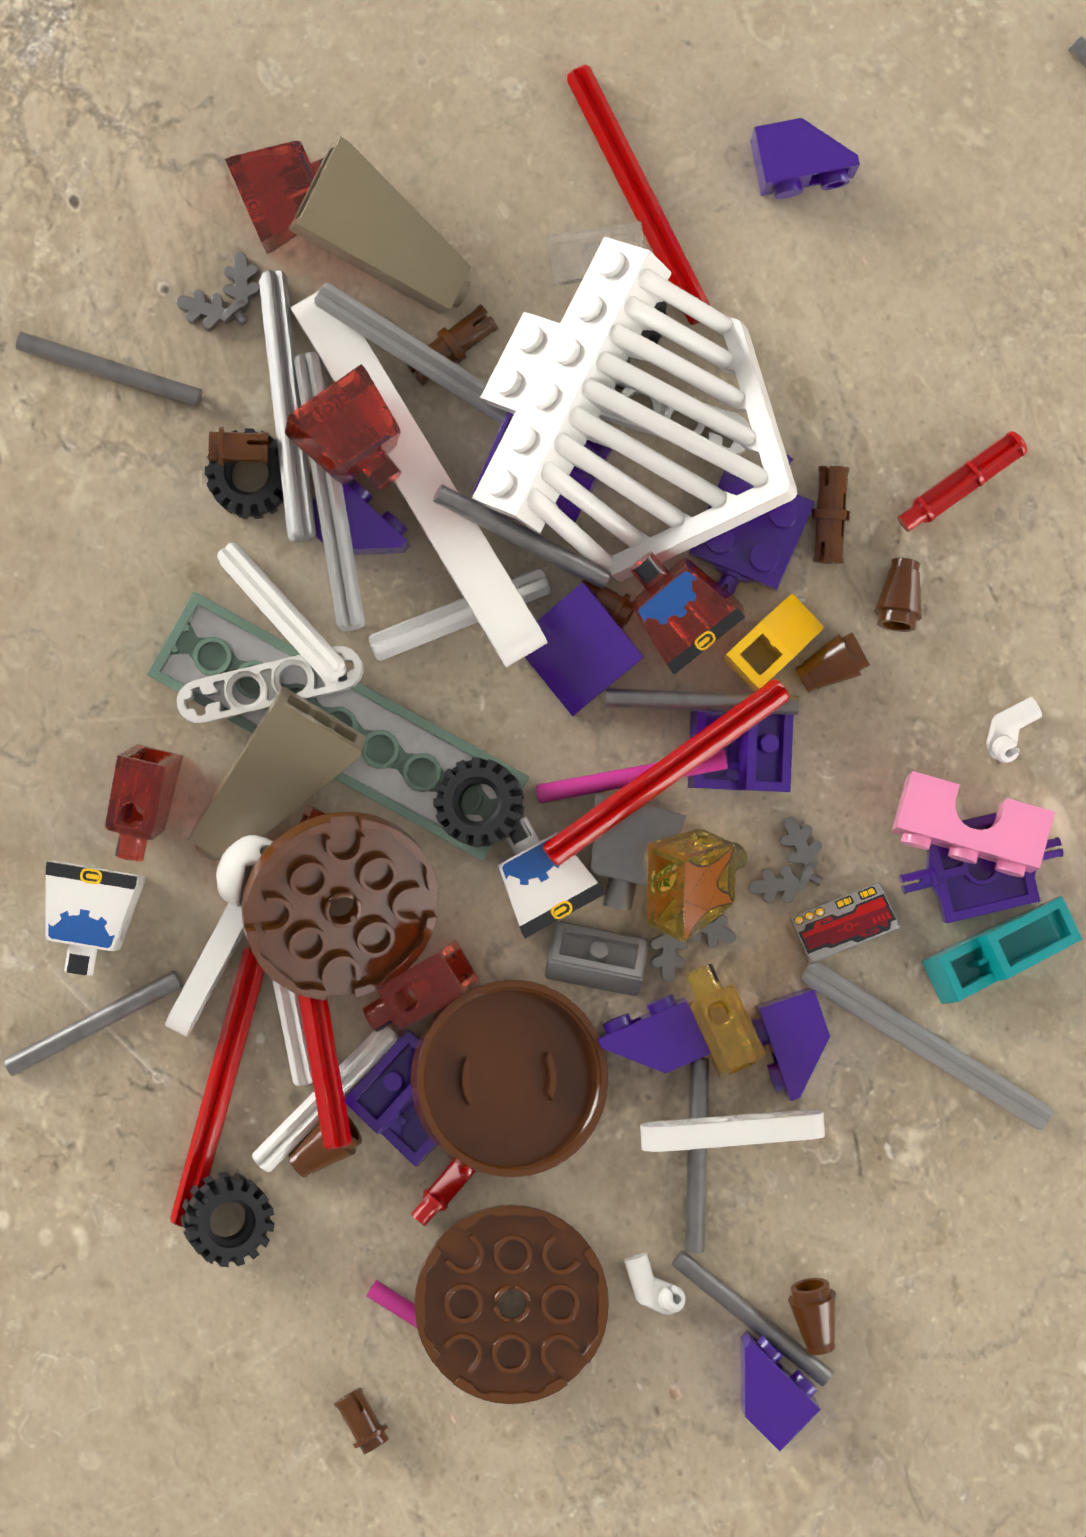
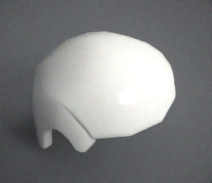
M248 835L234 842L224 852L217 867L216 877L219 895L225 901L242 908L243 894L249 875L260 856L274 841L258 835Z

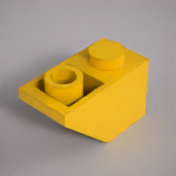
M791 593L722 659L755 693L825 627Z

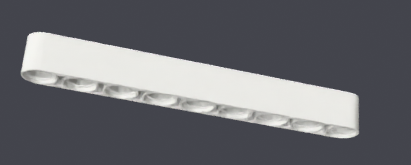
M317 291L290 307L314 350L321 358L323 365L340 393L355 383L361 387L364 393L348 404L350 410L364 433L371 432L373 438L382 440L386 436L391 448L379 457L383 465L386 464L397 478L394 483L505 667L510 666L548 643L543 632L479 526L433 502L434 495L441 484L456 492L458 491L365 337L317 307L314 303V298L319 292Z

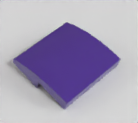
M585 582L578 585L536 621L548 643L525 656L526 660L572 717L645 657Z
M691 711L690 739L727 712ZM770 714L721 749L725 750L728 769L688 776L687 788L791 792L794 715Z
M407 1030L345 1098V1104L374 1132L383 1135L409 1162L418 1167L437 1146L426 1133L415 1110L411 1091V1067L419 1037L412 1031Z

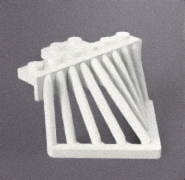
M604 237L561 323L523 312L480 398L489 405L510 412L514 416L472 498L485 507L521 521L538 533H541L545 523H547L584 558L610 571L611 579L622 582L636 575L634 569L640 566L648 557L656 565L792 501L797 495V488L748 328L740 320L724 315L669 282L668 279L672 272L650 250ZM665 301L718 332L725 339L728 351L654 308L656 303ZM654 330L717 366L721 371L736 374L740 390L641 335L642 331ZM628 358L648 361L724 402L733 410L747 413L751 428L627 363ZM617 383L642 392L733 440L746 450L759 454L763 468L613 390L615 384ZM601 412H605L635 423L752 484L754 488L739 495L723 491L601 420L599 416ZM590 440L616 450L706 502L712 508L694 517H690L584 447L586 441ZM576 466L593 475L671 528L652 537L642 533L569 476L573 467ZM561 494L629 546V548L613 556L607 553L558 508L556 501Z

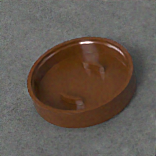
M503 980L483 984L468 990L459 998H457L459 996L457 995L435 1013L426 1025L419 1038L412 1060V1098L419 1120L428 1136L443 1153L455 1162L473 1171L487 1175L502 1177L530 1176L545 1172L568 1160L587 1142L594 1132L603 1113L608 1092L607 1058L604 1049L601 1048L598 1041L600 1037L586 1014L575 1003L558 991L545 985L523 980Z

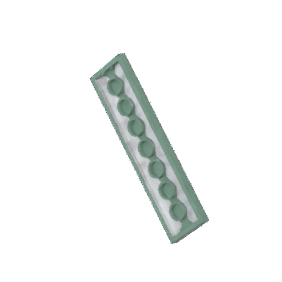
M193 591L147 675L179 692L186 683L193 680L300 655V653L289 643ZM290 666L282 672V687L284 686L294 693H298L306 687L308 679L302 667ZM315 671L316 689L325 687V683ZM345 674L339 677L340 682L348 680ZM244 677L235 684L234 696L240 704L250 705L259 698L260 685L254 678ZM225 682L216 685L220 694L206 696L202 694L200 689L194 691L195 698L193 701L204 707L220 701L223 702L222 712L231 709L224 696ZM359 682L355 687L348 690L307 700L366 736L363 750L358 759L334 779L478 859L484 860L491 846L474 847L459 842L449 836L444 831V827L438 823L435 816L437 815V810L433 807V798L437 796V791L435 790L437 782L441 783L445 777L443 773L448 768L453 769L456 767L457 762L461 760L469 761L476 757L496 761L507 768L519 781L518 784L521 790H523L529 776ZM268 709L227 720L253 733ZM485 784L470 786L461 798L462 811L472 821L487 820L494 814L497 808L496 793L490 786Z

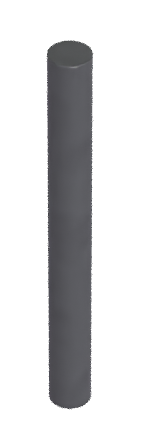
M20 332L16 340V350L196 408L199 406L202 398V389L25 332Z
M443 484L439 486L434 495L433 502L601 589L606 586L610 579V571Z
M606 688L605 706L608 708L728 712L752 694ZM789 695L788 702L771 714L799 715V696Z
M174 970L4 1059L5 1067L9 1074L14 1076L183 987V983Z
M700 1058L690 1063L689 1119L708 1117V1058ZM707 1148L688 1150L685 1251L691 1253L704 1252Z
M684 1250L677 1255L672 1262V1266L757 1335L760 1337L764 1335L769 1343L776 1347L783 1356L823 1387L827 1384L834 1373L832 1369L816 1356L807 1353L806 1348Z

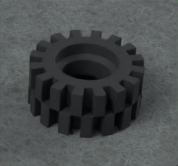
M245 428V432H242V433H259V432H255V430H254L253 428ZM269 433L268 464H266L268 467V479L259 490L245 492L234 485L232 471L237 462L225 461L224 466H219L218 461H209V465L205 466V475L208 478L206 484L214 499L226 511L236 514L239 518L247 519V517H254L255 519L264 518L263 515L270 512L271 515L279 511L277 507L281 503L284 504L277 439L272 438Z
M476 757L469 761L461 760L457 762L456 767L453 769L448 768L443 773L444 779L441 783L437 782L435 787L437 796L433 798V807L437 810V815L435 816L438 823L444 827V831L449 836L469 846L489 847L495 845L494 843L498 841L503 842L509 837L508 834L512 830L517 829L520 824L518 823L520 815L524 813L525 807L522 806L524 794L523 790L519 787V781L507 768L490 759L485 760ZM485 784L490 786L496 793L498 801L496 811L487 820L472 821L462 811V795L472 785Z
M220 1172L217 1179H213L209 1175L203 1179L204 1186L199 1189L195 1185L190 1190L193 1194L192 1199L184 1200L182 1207L186 1213L181 1215V1224L185 1228L183 1233L198 1255L200 1254L205 1261L211 1264L216 1261L220 1267H229V1262H234L236 1266L244 1265V1257L250 1255L254 1260L260 1255L256 1250L261 1244L266 1248L270 1242L266 1234L267 1231H274L275 1223L270 1219V1216L274 1215L273 1207L268 1203L269 1199L253 1181L247 1180L243 1175L235 1173L234 1176H230L227 1172ZM225 1202H236L242 1205L245 1211V1221L237 1233L222 1237L212 1232L210 1218L213 1211L219 1205Z

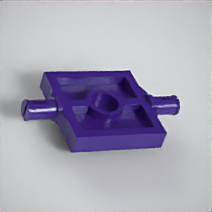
M787 455V459L790 465V463L793 461V458ZM725 470L717 486L721 490L734 495H739L754 488L752 484ZM797 494L792 501L691 548L689 556L711 564L722 574L710 599L719 604L725 587H727L721 605L729 607L739 582L757 583L777 592L815 501Z
M997 812L961 821L970 828L984 830L992 826ZM1055 837L1047 840L1045 849L1061 846L1060 838ZM930 844L929 850H926V869L899 874L900 883L919 879L918 882L902 885L903 894L931 887L938 898L943 922L946 924L1040 902L1035 880L1036 871L1032 873L1025 871L1024 877L1007 875L995 870L996 862L978 858L976 864L959 861L948 856L949 849ZM1063 848L1045 851L1042 861L1063 857Z

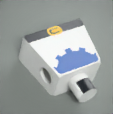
M524 817L518 820L519 826L516 830H512L506 839L515 856L500 863L498 866L521 933L526 939L605 895V892L576 855L561 865L556 866L545 853L543 846L557 835L558 832L540 841L528 818Z
M47 861L46 940L69 944L64 968L65 972L93 976L98 949L107 951L121 949L145 884L146 876L60 861Z

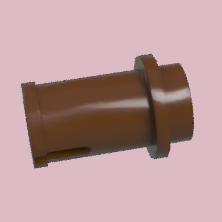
M219 427V432H209V461H218L219 466H224L225 461L263 462V464H268V432H225L224 427Z
M583 580L582 582L588 585L622 629H624L637 606L636 603L630 601L631 595L626 593L624 596H621L607 587L601 589Z
M361 1387L351 1391L343 1399L341 1398L334 1403L356 1440L353 1443L354 1448L360 1447L363 1454L371 1452L389 1439L385 1432L388 1429L387 1424H380Z

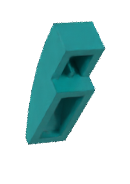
M1060 896L974 934L921 962L941 1004L960 1002L997 981L1007 980L1083 939L1063 896Z

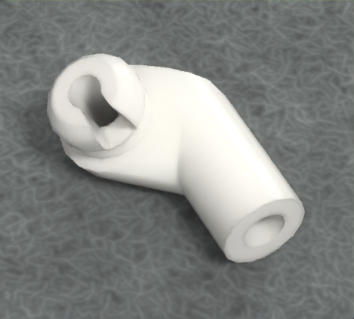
M1029 697L993 717L986 742L987 750L992 758L1002 763H1009L1017 758L1020 751L1016 747L1020 728L1042 718L1040 707L1033 697Z
M647 1253L636 1254L624 1259L633 1293L639 1304L664 1315H671L683 1309L686 1302L684 1291L678 1286L653 1276Z

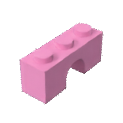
M912 771L906 777L891 830L892 833L902 835L901 843L923 850H929L930 844L949 849V857L967 863L976 864L978 858L996 862V871L1016 877H1024L1025 871L1032 873L1040 869L1055 815L1054 811L1007 798L999 804L992 826L988 829L977 830L965 825L957 815L955 802L960 784Z

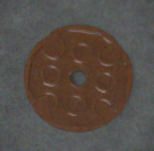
M336 812L317 816L292 827L279 836L263 852L254 865L247 880L242 900L244 933L259 965L282 987L293 993L313 999L326 1000V996H340L352 993L356 998L390 984L408 970L421 955L431 938L437 920L435 909L438 884L434 870L422 849L407 832L396 824L379 816L360 812ZM343 897L353 898V906L348 913L342 916L329 914L333 898L335 900Z
M511 1204L488 1207L471 1213L454 1223L439 1237L428 1252L419 1272L415 1288L414 1306L417 1329L424 1349L432 1363L453 1385L485 1401L502 1404H520L537 1401L560 1391L591 1362L606 1330L609 1298L602 1266L591 1246L579 1232L550 1212L526 1205ZM510 1289L520 1291L525 1298L524 1309L514 1317L504 1316L500 1313L497 1305L501 1294Z

